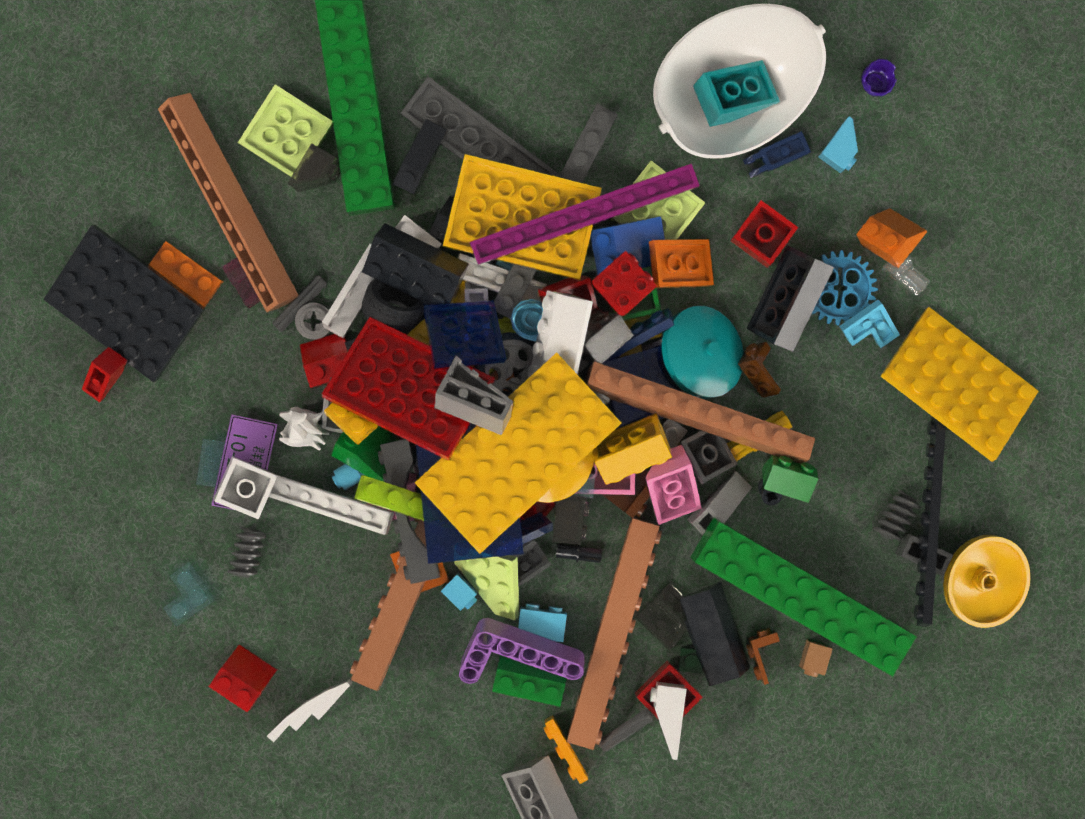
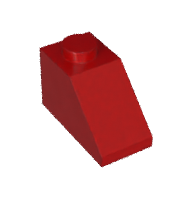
M108 347L91 362L82 390L98 402H101L123 373L127 360Z

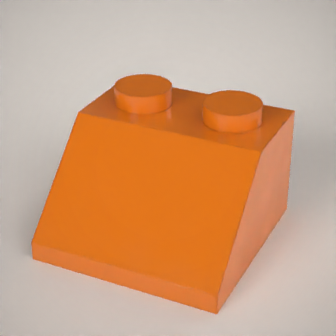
M889 208L870 216L856 235L862 246L899 268L925 236L927 230Z

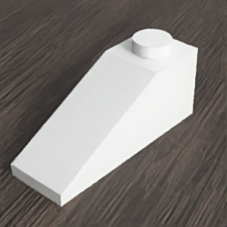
M656 682V688L652 687L650 702H654V708L671 757L677 760L686 687L685 685Z

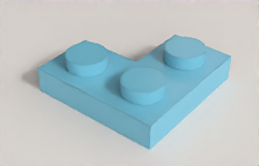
M876 300L839 326L852 346L871 334L877 345L882 348L900 335L879 300Z

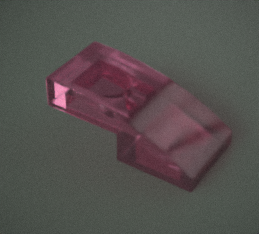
M238 258L222 267L246 307L250 309L261 302Z

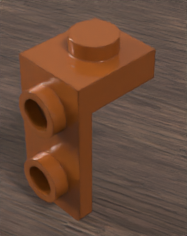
M770 628L757 631L756 636L748 638L749 644L746 645L750 659L754 658L757 665L753 667L757 681L761 680L764 685L769 684L758 648L780 641L775 630L770 631Z

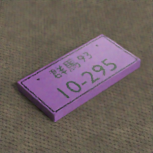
M231 414L213 498L232 456L268 470L278 424ZM212 499V506L232 509Z

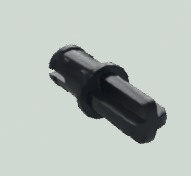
M557 543L556 558L576 560L577 563L579 560L600 563L602 560V550L581 547V544L571 546Z

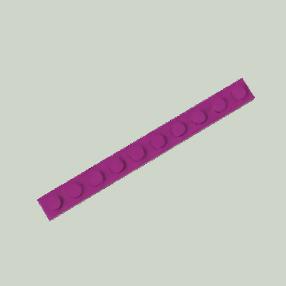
M692 164L479 238L471 241L470 246L477 265L695 189L700 185Z

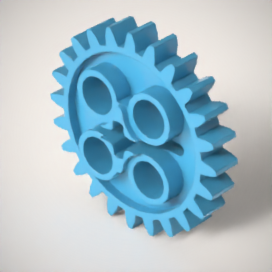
M843 250L839 251L838 257L835 256L833 251L830 252L829 259L824 254L821 255L822 262L834 267L832 271L834 279L830 283L827 282L812 314L819 312L818 320L825 316L826 324H830L832 319H834L835 325L838 326L841 319L845 323L850 317L852 318L862 311L864 307H868L870 305L868 303L869 300H876L871 295V292L878 291V288L871 285L877 281L875 278L870 279V275L874 270L866 271L865 269L869 263L860 264L861 256L852 259L853 252H849L844 257ZM841 267V286H845V290L840 292L841 305L837 309L838 291L834 290V286L839 283L838 268ZM850 270L857 274V280L853 284L846 280V274ZM826 292L830 293L833 297V302L829 306L821 302V297ZM849 293L856 297V303L852 307L845 304V297Z

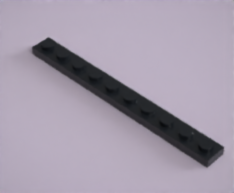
M933 416L927 426L930 443L926 446L925 455L929 459L928 466L924 470V480H927V487L923 490L922 502L925 503V512L921 514V526H924L923 535L919 539L922 557L919 558L917 564V571L920 572V582L918 581L916 584V596H919L918 605L914 609V619H917V626L922 627L932 625L946 431V426Z

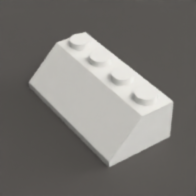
M547 290L542 302L543 312L537 326L538 336L536 343L533 345V359L528 369V378L556 352L576 374L578 373L593 304L592 301L570 294Z

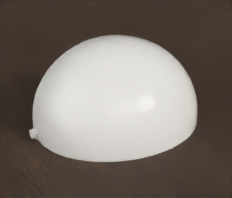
M777 4L740 6L721 12L703 21L686 33L672 47L658 69L654 82L653 98L657 113L662 121V124L658 126L662 134L669 133L673 140L686 152L704 158L732 157L751 151L769 142L787 129L802 114L818 90L826 64V51L822 34L826 33L824 27L821 24L819 26L814 25L808 17L793 8ZM763 60L780 102L730 123L710 127L693 85L705 72Z

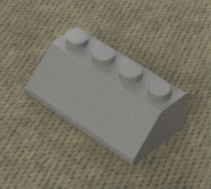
M549 755L535 758L501 775L522 819H578Z

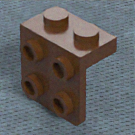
M644 470L636 474L635 495H601L631 518H634L635 515L640 517L647 508L644 503L650 497L645 478L648 472Z

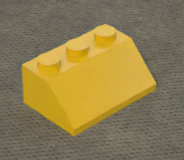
M657 413L614 430L593 451L594 462L606 485L612 482H619L626 476L633 473H641L650 466L663 464L672 458L670 446Z

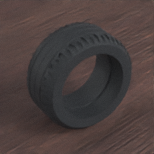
M376 279L368 285L362 301V311L367 320L371 317L402 333L412 331L420 323L426 307V303Z

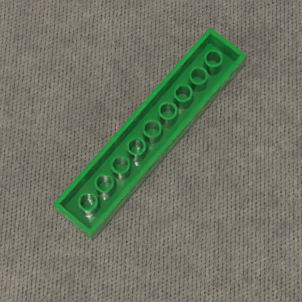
M315 0L346 211L351 216L395 209L364 0Z
M715 517L690 556L698 565L891 676L895 674L917 637L899 624Z

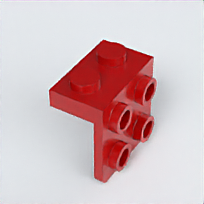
M627 251L616 257L608 267L592 280V285L620 316L626 315L657 287L653 277L647 271H643L638 265V260L631 253L628 254Z

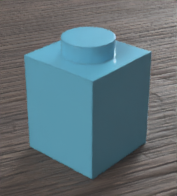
M459 573L441 590L460 611L464 607L468 610L477 601L475 596L478 592Z

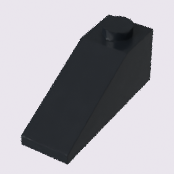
M428 119L425 120L393 183L394 185L412 194L419 192L446 134V128Z

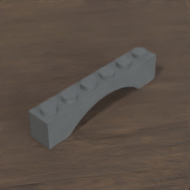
M404 439L380 445L381 451H378L380 464H385L386 474H383L384 482L406 489L410 472L415 464L411 442ZM395 512L396 520H393L395 533H400L402 541L398 543L400 556H405L407 566H403L406 580H410L411 584L440 578L436 554L418 538L411 526L409 517Z

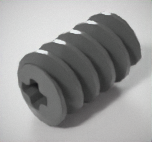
M900 490L898 492L901 496H893V500L897 504H888L892 512H883L886 520L878 519L881 528L873 527V530L891 541L893 539L901 541L902 538L899 536L898 531L906 533L907 530L903 524H912L908 516H917L912 509L922 508L915 499Z
M239 527L244 532L236 534V536L242 541L234 543V546L239 548V551L232 552V555L237 557V560L230 561V564L235 566V569L228 570V573L249 578L252 575H257L258 571L253 567L259 566L260 562L255 557H261L262 555L257 548L264 547V543L258 539H265L266 534L258 530Z

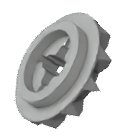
M319 303L303 305L297 311L295 317L297 331L303 337L311 340L320 339L329 332V330L323 327L322 323L316 324L314 331H312L311 324L303 322V320L311 318L313 311L315 312L316 319L323 321L329 310Z

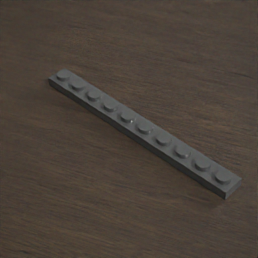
M599 104L596 105L559 178L583 183L618 114ZM513 264L490 309L511 320L513 308L521 302L537 269Z

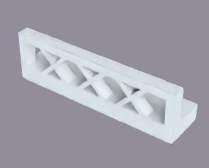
M369 244L322 321L324 328L343 339L362 309V301L368 285L374 280V278L362 273L372 244Z

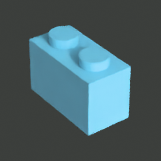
M526 603V607H521L519 629L556 642L564 641L567 612H562L563 608L549 606V609L545 610L539 609L540 605Z

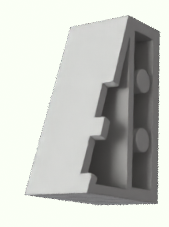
M456 356L436 391L435 408L499 435L503 434L512 415L513 401L491 383L487 384L474 369L471 371Z

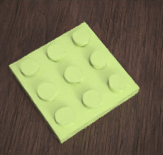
M274 85L238 143L298 181L332 128L333 121L282 88Z
M650 161L633 184L666 172L653 161ZM689 190L611 219L620 224L661 216L665 240H677L704 206L705 202Z

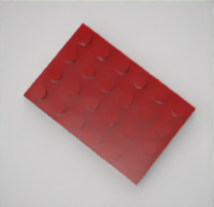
M371 317L365 323L322 392L324 399L448 461L471 424L468 421L435 408L436 391L454 358ZM463 363L471 371L474 369L487 384H494V377Z

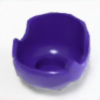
M877 59L869 63L861 76L864 90L874 97H882L890 93L897 82L894 74L895 65L887 59Z

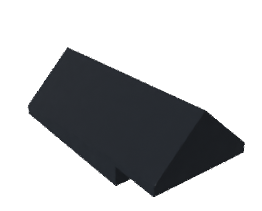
M721 582L714 583L680 598L679 601L687 619L684 622L709 686L740 678L750 669Z

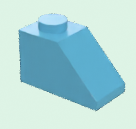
M850 116L843 122L819 155L821 160L839 173L845 169L849 171L857 160L854 158L858 152L853 119Z

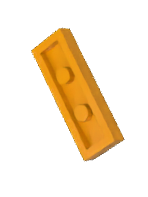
M552 715L545 719L546 726L543 729L550 740L554 738L558 745L555 747V750L560 759H566L569 767H567L571 778L573 780L577 778L580 784L587 781L588 775L571 745L566 742V737L554 716Z

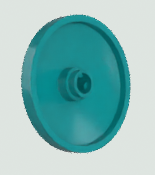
M693 306L680 311L673 317L674 326L665 330L662 338L663 361L670 377L680 389L689 395L701 399H710L724 395L737 384L742 374V369L738 363L744 355V351L736 328L726 316L710 307Z

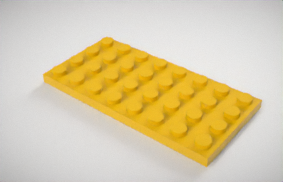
M557 352L508 396L513 401L512 415L502 435L476 426L461 439L449 461L441 458L415 482L479 554L621 424L618 418Z

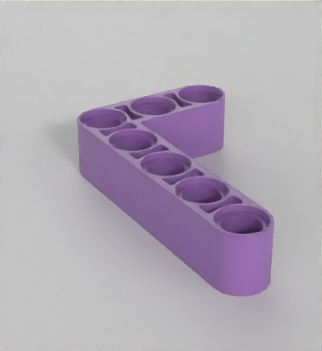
M483 618L478 622L463 654L459 677L468 684L477 682L491 652L564 678L577 680L583 676L585 657L582 651L494 619Z

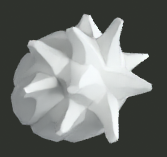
M292 407L289 411L280 412V417L288 423L284 430L280 432L283 438H279V440L292 447L312 446L320 451L321 448L318 443L326 444L321 435H329V432L321 429L322 425L318 424V421L322 419L323 412L315 413L300 407Z

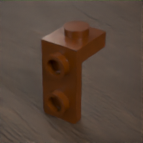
M767 342L750 344L746 347L745 353L738 363L763 398L777 395L781 391L762 364L771 350Z

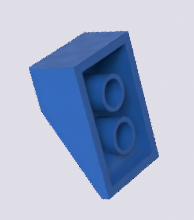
M661 216L593 228L591 231V242L597 274L599 275L624 251H627L628 254L631 253L638 260V265L641 268L651 266L649 241L665 240Z

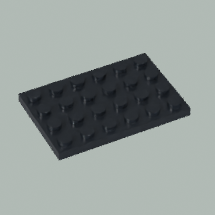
M96 225L90 226L43 299L104 346L110 347L127 360L128 364L152 382H156L206 309Z

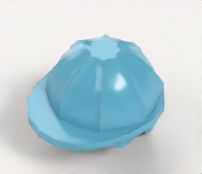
M528 299L521 301L513 308L511 323L517 335L531 341H537V326L543 312L542 302Z

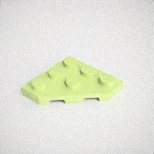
M458 539L453 543L455 565L494 614L515 621L519 617L518 558L510 554L500 557L490 548H486L479 554L469 542Z

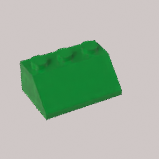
M500 655L492 692L561 707L566 678Z

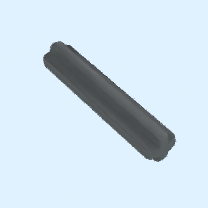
M317 275L299 296L273 321L274 327L281 332L284 331L295 319L297 311L303 305L310 303L327 285L326 281Z
M644 709L601 738L599 747L605 752L609 751L652 722L653 713L649 709Z

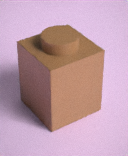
M806 640L799 664L804 669V674L817 677L818 674L825 676L832 648L828 645Z

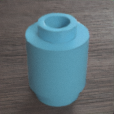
M344 464L334 470L335 475L332 479L338 489L342 487L344 490H347L359 483L361 476L364 474Z

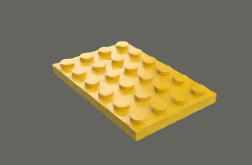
M465 154L443 247L473 254L470 246L471 241L600 196L602 188ZM593 225L508 254L496 260L580 280Z
M930 307L922 313L881 374L883 379L991 462L998 458L1038 393L1036 388Z

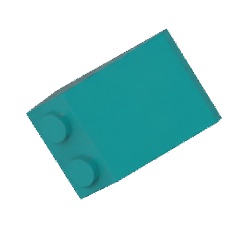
M763 60L705 72L693 85L710 127L730 123L780 102Z

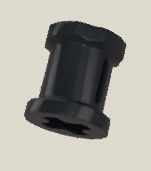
M763 478L759 481L758 489L763 502L770 506L778 504L782 499V494L765 490Z

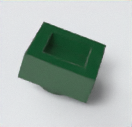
M681 647L678 671L702 674V666L694 648Z

